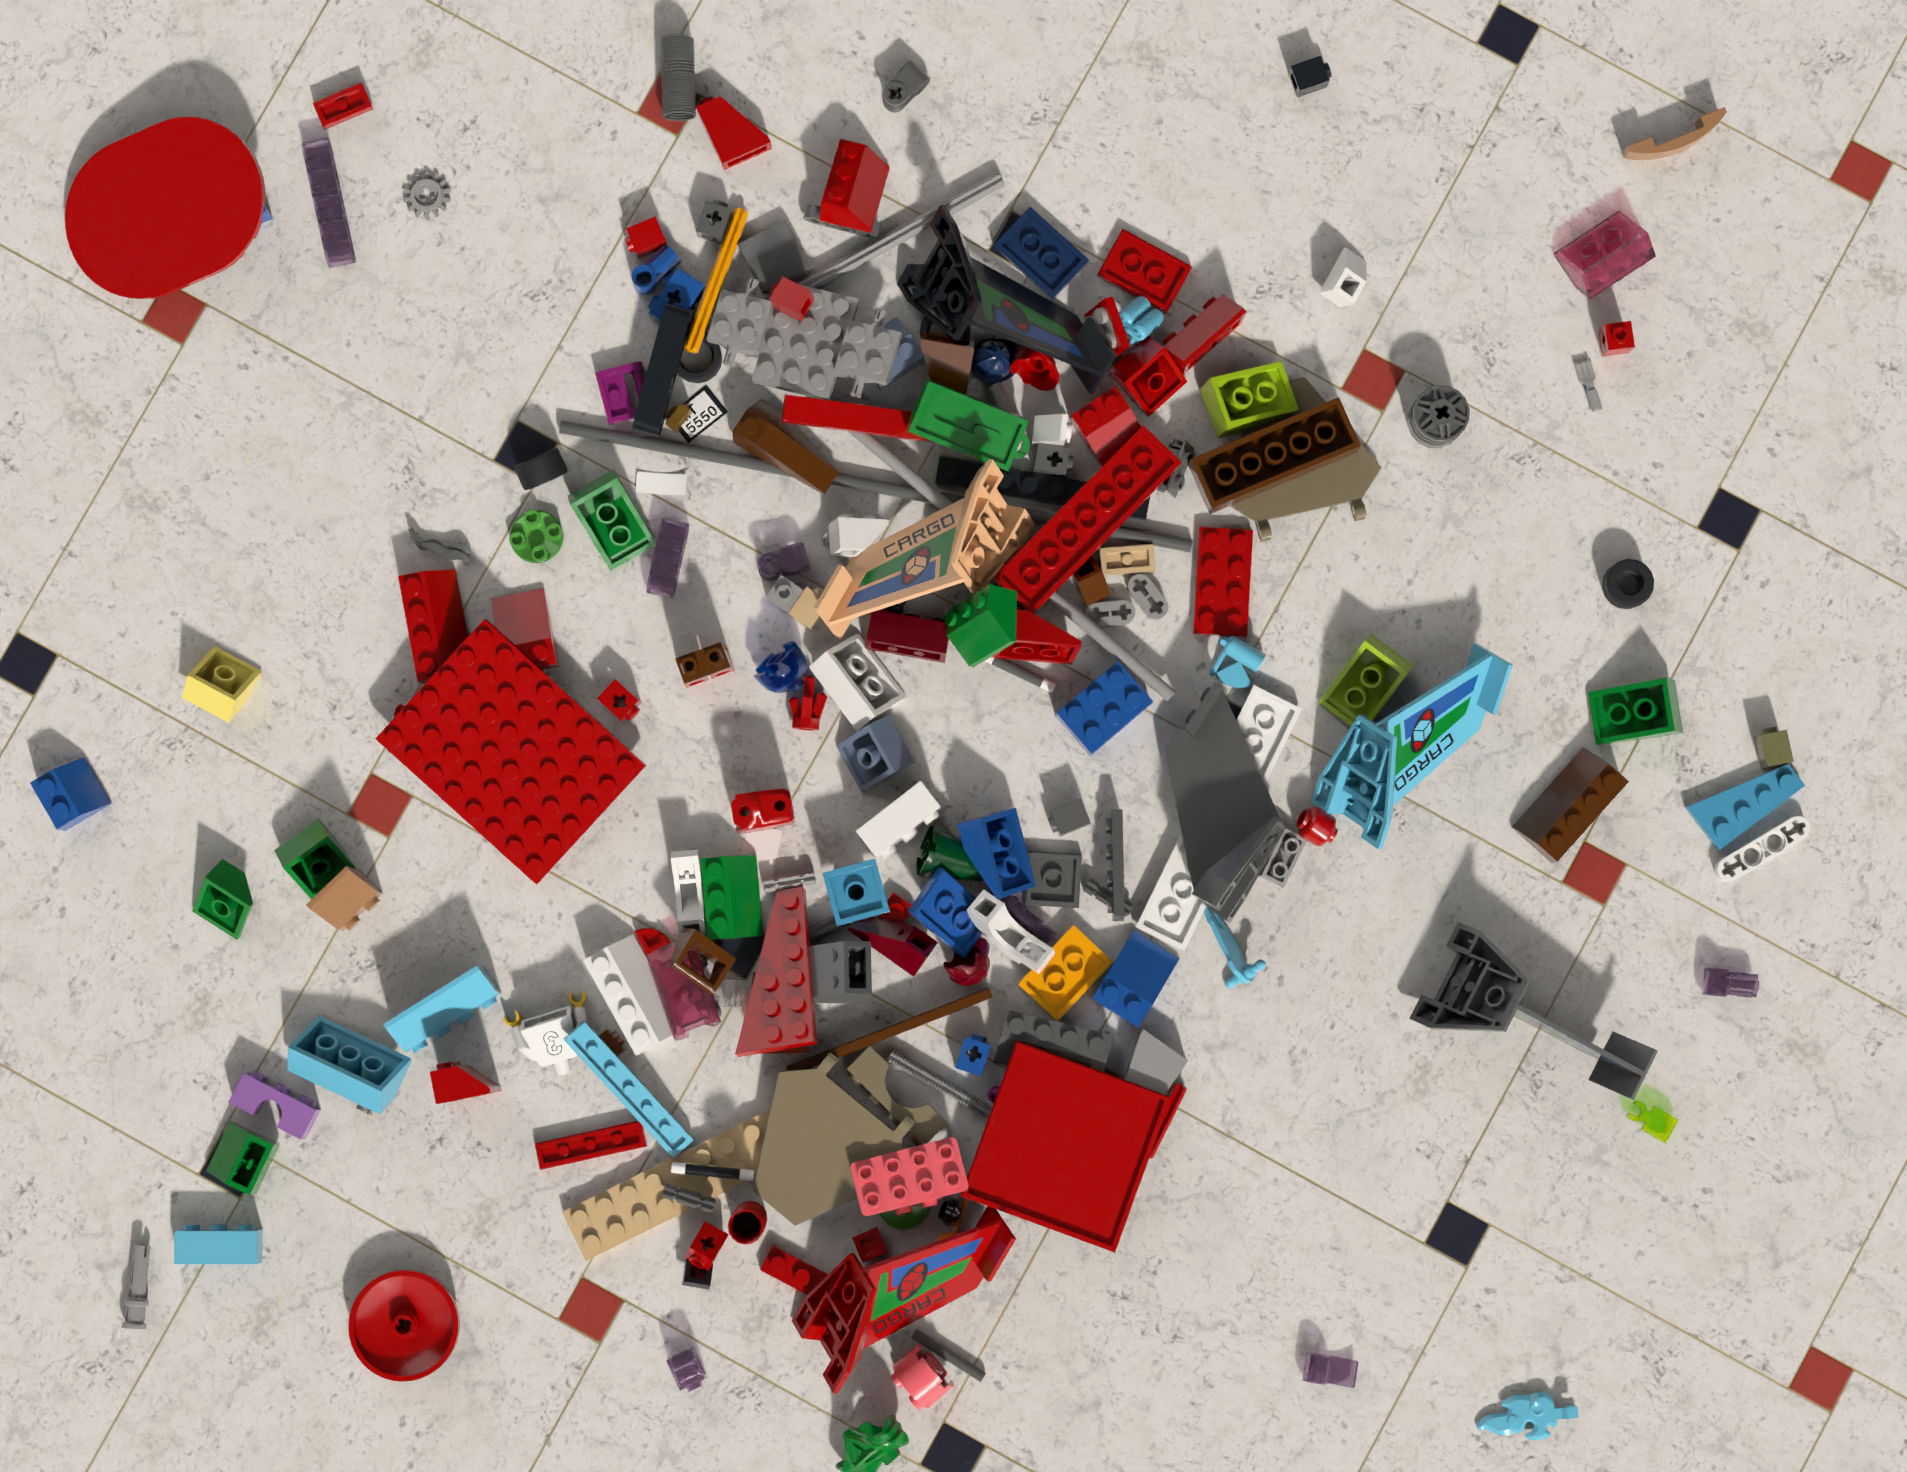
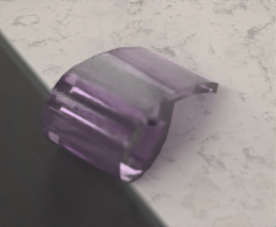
M1306 1352L1302 1380L1315 1384L1325 1385L1329 1383L1354 1388L1358 1361Z

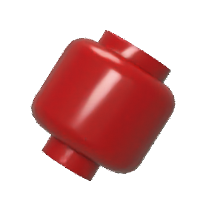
M1317 806L1304 809L1296 821L1298 835L1315 846H1322L1327 842H1332L1338 832V829L1335 828L1336 818Z

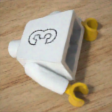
M581 991L582 1000L580 1002H574L572 992L570 993L569 1000L574 1006L573 1010L571 1006H567L523 1020L520 1012L514 1010L516 1020L513 1023L510 1022L509 1016L505 1014L504 1022L512 1026L511 1034L518 1051L530 1060L537 1061L541 1067L553 1064L557 1075L570 1072L572 1067L569 1059L576 1057L577 1054L563 1038L583 1020L587 1023L586 1009L583 1008L586 1002L584 992Z

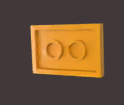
M1075 925L1052 947L1055 955L1038 974L1031 969L1018 983L1056 1021L1072 1007L1113 963Z

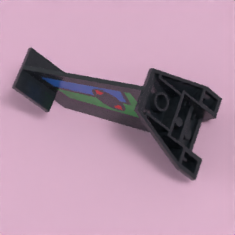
M940 205L929 224L938 240L925 264H907L897 282L908 303L954 340H960L968 324L1070 364L1088 393H1094L1117 354L1093 318L1087 317L1084 324H1082L1076 314L972 258L967 243L946 206Z

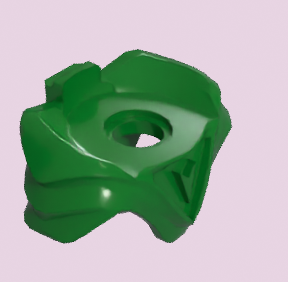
M890 1415L886 1419L884 1427L863 1422L857 1429L848 1428L842 1434L844 1460L838 1462L835 1467L841 1472H877L882 1463L890 1465L900 1455L898 1448L909 1444L908 1435L902 1429L901 1423L897 1421L896 1415Z

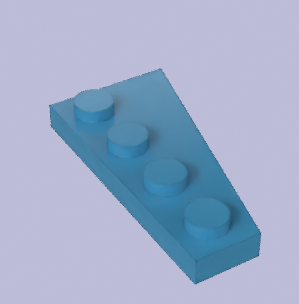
M1787 764L1689 805L1685 809L1715 848L1721 850L1803 788L1805 784L1791 766Z

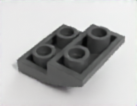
M785 220L737 244L754 279L759 281L758 286L763 294L771 291L773 285L779 283L782 276L792 280L810 271V267Z

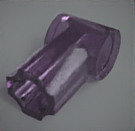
M1704 967L1702 995L1720 997L1733 995L1748 998L1757 996L1759 991L1758 974L1729 972L1728 969Z

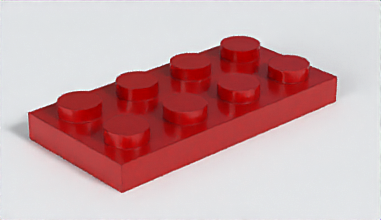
M1199 527L1193 634L1247 638L1253 530Z

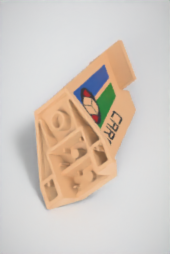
M988 459L977 471L963 499L871 545L856 557H852L846 568L838 564L814 606L815 611L837 639H842L853 618L964 582L970 592L974 594L985 587L1024 546L1035 523L1025 508L1007 505L997 490L1004 475L993 459Z

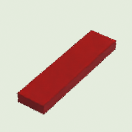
M639 1121L535 1143L540 1170L647 1147L644 1127Z

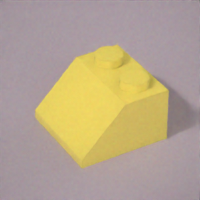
M214 646L188 674L182 698L229 723L242 709L262 671Z

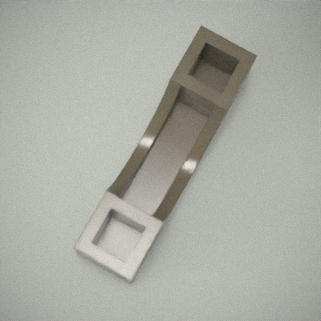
M870 1045L847 1068L850 1072L847 1077L858 1088L863 1085L870 1092L867 1097L877 1107L882 1104L889 1111L886 1116L897 1127L906 1115L914 1120V1125L905 1135L916 1146L919 1143L922 1145L927 1144L947 1124V1121L929 1103L918 1107H907L896 1102L886 1087V1073L890 1064Z

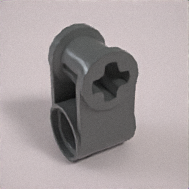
M911 60L908 61L884 88V107L890 112H900L915 96L924 90L931 78ZM897 94L900 95V99H898V98H894L893 100L890 99V95H892V96H896Z

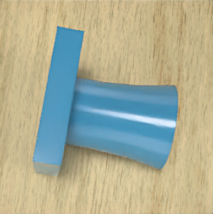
M876 859L822 873L837 926L890 912ZM855 888H859L862 891V896L858 899L852 897V891Z

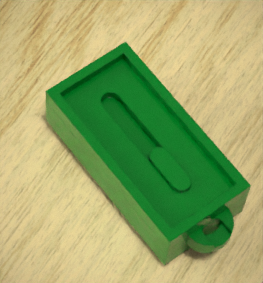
M928 378L925 379L906 426L908 432L983 462L993 459L998 468L1009 471L1014 458L1024 457L1030 449V440L1024 434L1029 422L1025 417ZM1022 441L1020 449L1017 450L1020 442Z

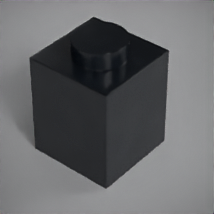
M1321 56L1292 65L1288 72L1297 98L1327 88L1330 81L1329 78L1332 77L1328 63H1323Z

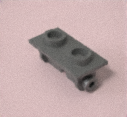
M1173 439V442L1169 443L1168 449L1182 464L1157 488V491L1163 493L1167 491L1172 497L1176 498L1178 491L1184 486V475L1190 459L1194 458V448L1186 440L1182 442Z

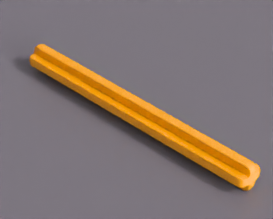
M736 207L731 216L684 344L685 350L688 352L698 353L748 217V212L745 209Z

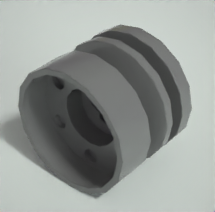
M1436 385L1426 389L1412 404L1408 413L1407 426L1411 436L1419 444L1428 448H1442L1450 445L1465 430L1469 421L1470 408L1466 398L1457 389L1445 385ZM1443 410L1445 412L1443 417L1438 419L1436 417L1437 412Z

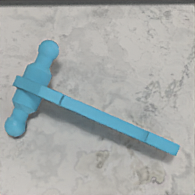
M1206 907L1204 914L1207 922L1210 924L1222 951L1229 961L1227 964L1234 973L1232 978L1225 980V986L1231 989L1237 983H1250L1254 976L1257 975V971L1263 970L1266 967L1265 961L1259 959L1253 965L1247 964L1243 957V952L1221 917Z

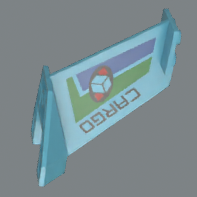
M1474 643L1466 668L1383 720L1374 723L1367 717L1358 715L1318 777L1310 803L1321 808L1327 814H1344L1364 828L1361 835L1362 839L1375 848L1382 849L1391 823L1393 806L1480 730L1486 711L1491 714H1497L1513 664L1478 643Z

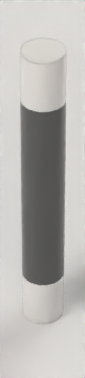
M990 657L985 660V662L1050 693H1053L1056 683L1006 659Z

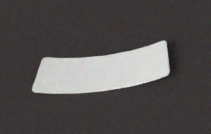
M638 471L635 491L637 493L685 495L687 474Z

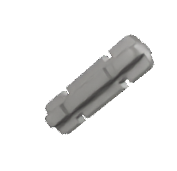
M808 870L803 871L802 874L796 872L779 875L777 878H764L762 883L764 891L768 893L774 892L776 889L784 890L801 887L802 884H805V886L814 885L816 879L814 871Z

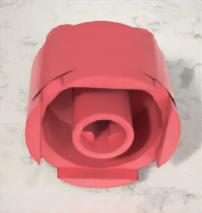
M917 1344L893 1365L894 1373L891 1375V1379L899 1388L904 1387L910 1394L909 1400L918 1410L922 1407H931L954 1387L952 1380L947 1383L945 1377L948 1375V1372L929 1350L923 1353L920 1350L923 1347L921 1344Z

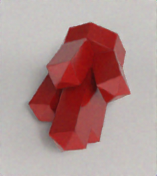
M811 675L804 677L802 708L799 698L793 696L789 700L793 716L792 729L819 731L820 719L828 697L824 692L818 693L813 706L815 678Z

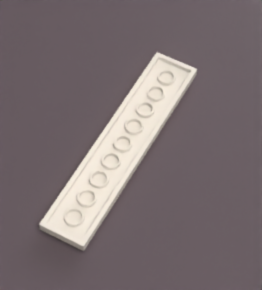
M1253 685L1236 721L1266 784L1302 708ZM1182 832L1135 928L1185 951L1206 906L1201 904L1192 894L1194 889Z

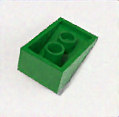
M614 469L568 495L572 509L610 571L657 545Z
M1666 677L1588 692L1596 745L1658 738L1683 733L1676 684L1673 679Z

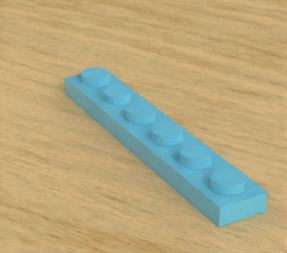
M585 1020L563 1038L570 1048L672 1158L676 1157L693 1141V1137Z

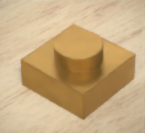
M683 403L679 407L674 405L666 415L668 420L665 424L676 433L692 414V411Z

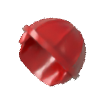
M1025 346L1017 349L1010 365V372L1019 375L1024 384H1030L1041 391L1054 389L1059 383L1060 376L1055 359Z

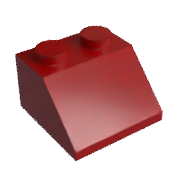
M1150 336L1141 340L1108 370L1119 387L1147 417L1152 415L1187 383V380L1166 348Z

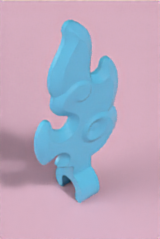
M1542 1391L1531 1395L1517 1394L1501 1402L1503 1407L1508 1408L1506 1413H1493L1484 1416L1477 1424V1429L1489 1430L1498 1435H1509L1522 1432L1526 1423L1532 1422L1534 1427L1525 1434V1437L1530 1440H1542L1550 1436L1547 1426L1556 1427L1558 1419L1579 1418L1576 1405L1555 1408L1552 1397Z

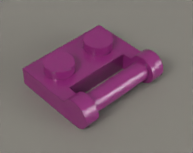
M642 361L595 373L609 425L634 419L637 408H632L624 375L632 374L639 399L644 383L642 373L644 366Z

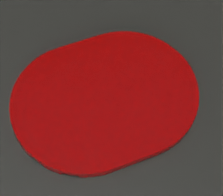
M177 117L159 122L102 148L80 169L70 188L65 207V230L70 250L82 271L95 284L110 293L142 300L169 295L226 270L245 254V250L249 247L252 240L256 238L263 221L262 214L264 203H266L264 177L252 150L245 141L240 139L229 128L199 117Z

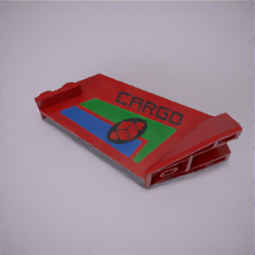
M987 1206L975 1228L875 1264L863 1267L855 1253H849L803 1299L791 1320L801 1338L819 1340L831 1361L825 1369L823 1377L831 1391L835 1394L839 1393L860 1361L864 1348L977 1289L983 1277L986 1281L991 1282L1016 1238L997 1209Z

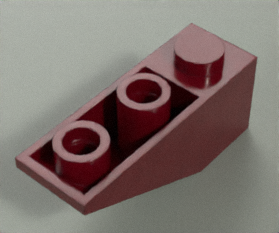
M876 916L855 921L848 928L849 932L862 941L871 942L872 948L913 977L938 943L916 926Z

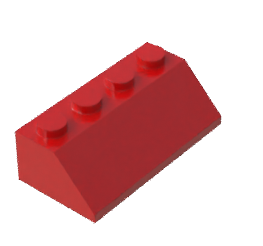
M455 569L421 571L398 576L417 682L422 685L434 675L468 637Z

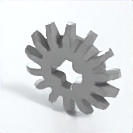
M425 172L424 179H421L419 174H416V183L410 179L407 182L412 186L411 190L404 188L403 191L410 195L409 198L403 199L404 203H412L407 208L408 211L417 209L416 217L425 212V219H429L430 212L433 211L435 217H439L436 209L440 208L446 211L447 208L442 205V202L451 201V198L444 197L445 194L451 192L450 188H442L446 184V180L444 179L438 183L439 175L436 173L433 179H430L429 172ZM425 189H428L430 193H435V196L431 197V202L426 203L425 199H420Z

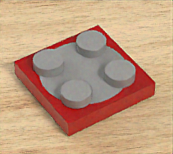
M1113 296L1104 298L1084 314V322L1087 317L1093 318L1117 356L1130 347Z

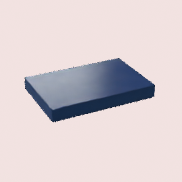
M938 867L908 912L953 952L964 959L982 935L967 912V909L976 897L946 870Z

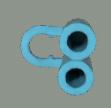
M1137 297L1119 312L1126 333L1132 337L1128 339L1130 347L1124 352H1128L1136 341L1144 340L1164 323L1162 312L1158 309H1151L1150 302L1145 297Z
M1220 636L1218 641L1224 648L1212 666L1209 675L1214 676L1226 655L1256 672L1266 654L1235 636L1230 638Z

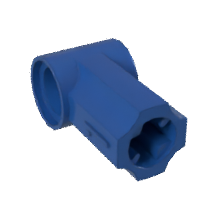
M666 244L643 265L637 266L632 271L633 286L640 295H650L653 293L656 286L681 263V259ZM644 275L651 278V281L645 285L637 282L639 277Z

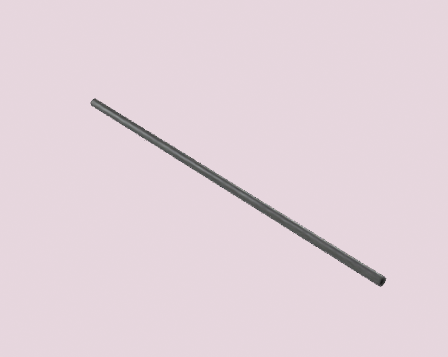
M561 420L559 433L792 477L755 456ZM839 473L832 485L931 503L914 487L844 473ZM940 492L952 503H955L965 497L961 495ZM1025 508L1036 524L1045 525L1056 514ZM1120 526L1110 536V538L1147 545L1153 544V546L1189 553L1191 552L1193 539Z

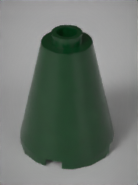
M931 825L925 833L920 849L923 850L921 858L917 857L915 874L931 878L936 869L940 867L956 880L983 882L984 879L965 853L961 839L939 825Z

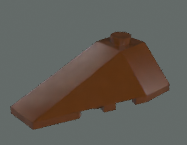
M763 399L758 400L749 407L732 431L733 443L825 495L839 474L834 466L796 424L781 422V409Z

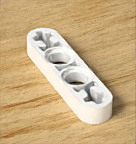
M1802 816L1788 818L1716 862L1714 867L1716 877L1723 882H1730L1740 878L1805 839L1810 832L1809 822ZM1793 821L1795 824H1802L1800 835L1793 833L1786 838L1783 832H1787L1794 827ZM1772 834L1777 835L1781 841L1780 847L1776 850L1770 849L1767 845V838ZM1748 848L1754 849L1758 854L1757 861L1753 864L1746 862L1744 859V852ZM1737 859L1745 868L1742 870L1741 866L1735 867L1731 870L1732 876L1722 873V870L1725 868L1724 863L1731 865L1737 862Z

